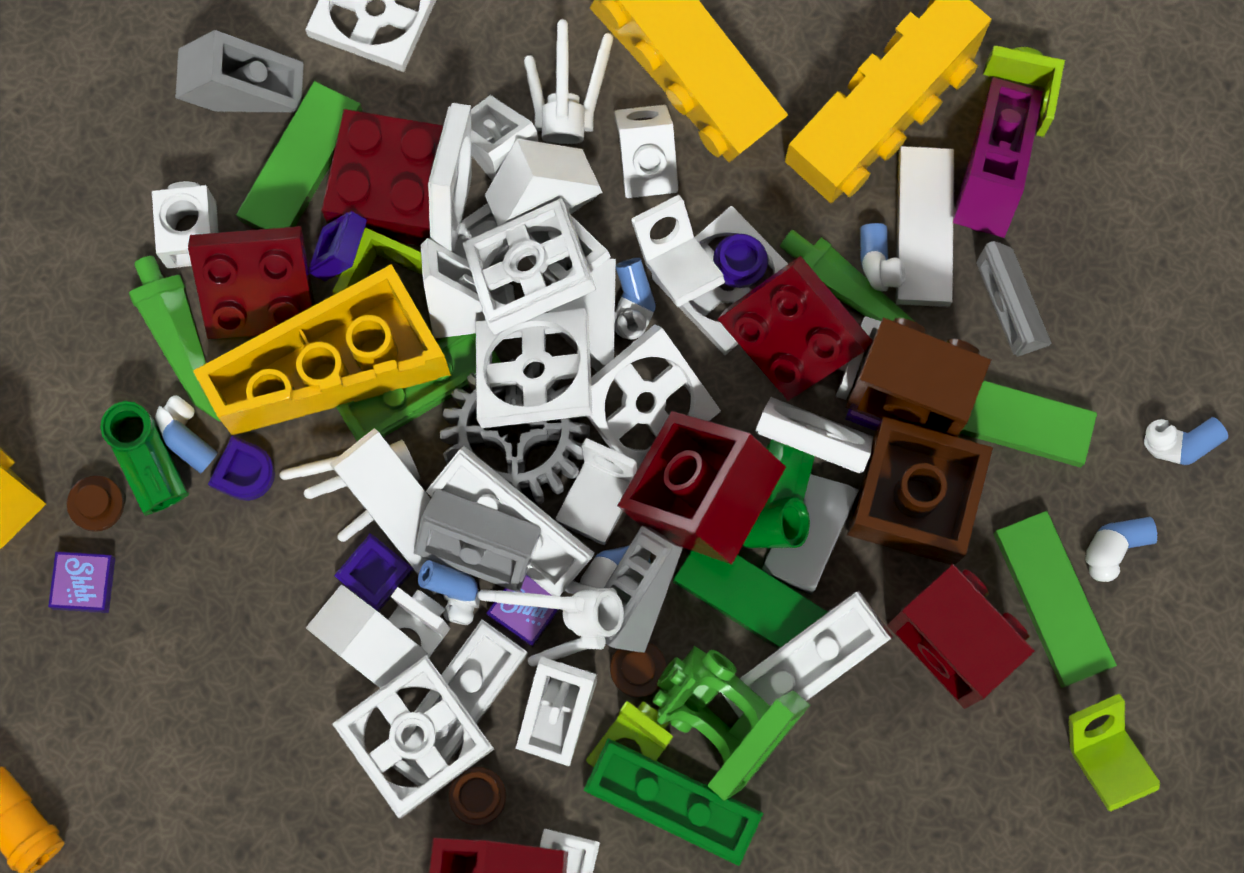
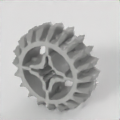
M531 362L527 374L524 375L528 378L539 377L540 364ZM470 373L467 376V380L473 392L469 394L462 389L456 388L452 393L454 401L462 409L450 407L445 408L443 411L444 420L455 425L440 431L441 441L454 445L443 453L446 463L448 464L463 446L474 453L470 444L484 443L485 448H496L506 455L508 473L496 472L520 492L531 490L533 501L536 505L544 503L543 491L540 486L546 483L552 492L557 495L562 493L564 490L563 484L557 474L561 472L566 477L572 479L578 476L577 466L568 457L578 460L584 459L582 444L576 441L590 436V426L576 422L583 417L559 419L560 423H547V421L523 423V432L527 429L530 432L521 434L520 442L517 443V457H514L512 443H509L508 436L500 437L501 434L510 432L511 425L489 428L472 426L477 416L476 374ZM556 380L547 390V402L563 394L570 385L555 391L560 380ZM517 385L492 388V393L496 397L506 395V403L523 406V391ZM549 441H559L556 450L545 463L534 470L525 472L526 457L531 450L540 446H548Z

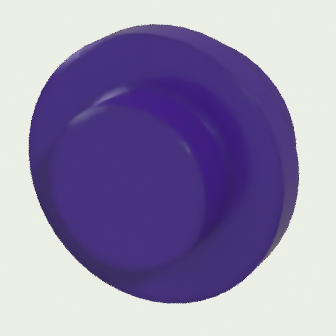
M733 234L724 238L718 244L714 252L713 262L723 273L725 284L735 288H746L756 284L764 276L768 264V256L765 247L753 236Z

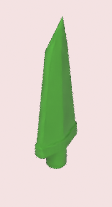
M792 229L781 243L780 247L795 259L801 256L837 299L864 316L878 321H882L883 317L892 321L895 318H905L914 321L883 292L875 290L870 285L868 279L822 237L813 245Z
M143 257L134 263L143 286L129 292L131 301L142 315L192 403L221 422L193 370L206 364V360L184 290V282L180 275L163 278L155 257Z

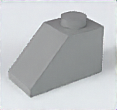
M213 30L179 48L175 98L218 112H296L302 102L303 62Z

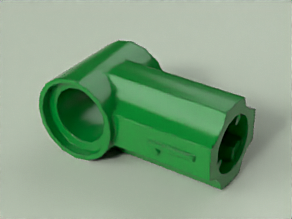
M129 401L115 403L108 408L101 419L100 429L102 437L111 446L143 514L148 516L160 512L189 496V492L160 435L157 422L145 408ZM131 419L143 420V432L138 439L130 443L120 442L118 436L119 429L126 421Z
M771 439L767 449L786 466V469L743 546L748 548H798L804 544L809 534L810 519L807 507L804 504V498L815 456Z

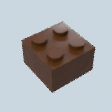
M883 317L867 351L845 408L881 421L884 416L957 437L969 420L992 359L979 355V349L968 342L959 339H948L945 342L925 334L926 329L914 321L905 318H895L892 321Z
M883 416L874 432L871 455L864 469L847 536L955 566L967 553L993 447Z

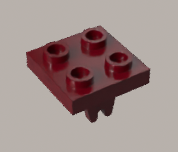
M301 226L190 235L188 251L207 339L257 336L315 305Z
M801 256L730 305L718 318V321L788 401L865 352L873 341Z

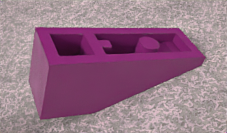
M992 77L961 184L952 223L978 232H985L1005 238L1024 191L1043 91Z

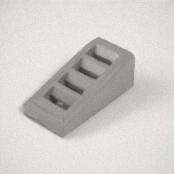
M641 526L604 587L614 588L623 603L624 617L620 630L613 636L605 637V644L616 649L645 653L682 552V546L651 527ZM651 553L656 555L652 564L648 562Z

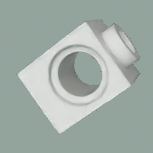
M188 181L176 182L169 185L166 190L152 191L156 254L167 269L192 266L188 251L190 235L218 233L216 201L207 185L200 186L198 183ZM184 216H198L196 224L191 229L186 231L175 230L178 221Z

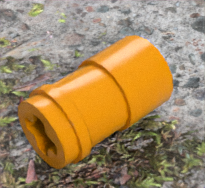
M1 766L0 852L7 859V865L12 871L34 873L62 849L65 842L59 836L60 831L57 827L47 822L31 803L32 798L6 767Z

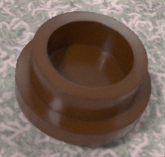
M89 476L77 482L71 489L67 498V511L72 521L82 529L92 532L103 531L112 527L120 519L124 510V496L119 486L109 478Z
M648 642L645 653L618 649L612 657L610 673L615 686L622 693L630 697L642 698L655 693L660 688L657 686V682L667 665L662 652L655 645Z
M484 767L468 768L453 780L449 789V804L453 813L461 821L471 825L490 823L500 815L506 803V789L503 781L495 772Z

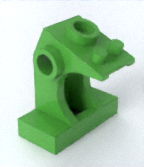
M694 646L683 661L675 657L664 669L657 682V686L661 690L654 697L653 703L659 706L658 723L662 725L669 722L673 727L685 733H688L694 727L717 747L724 765L707 786L725 801L746 786L810 707V704L792 690L777 698L770 706L735 675L737 669L727 657L715 650H709L706 654ZM718 692L725 695L743 712L732 728L727 726L707 708Z

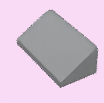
M996 241L987 243L976 264L1013 355L1018 357L1048 347L1052 343L1014 250Z
M810 474L804 498V504L807 507L810 519L807 539L798 548H771L762 571L780 582L812 595L859 489Z
M436 490L422 515L414 554L507 589L520 592L540 537L541 528L535 524L446 491Z

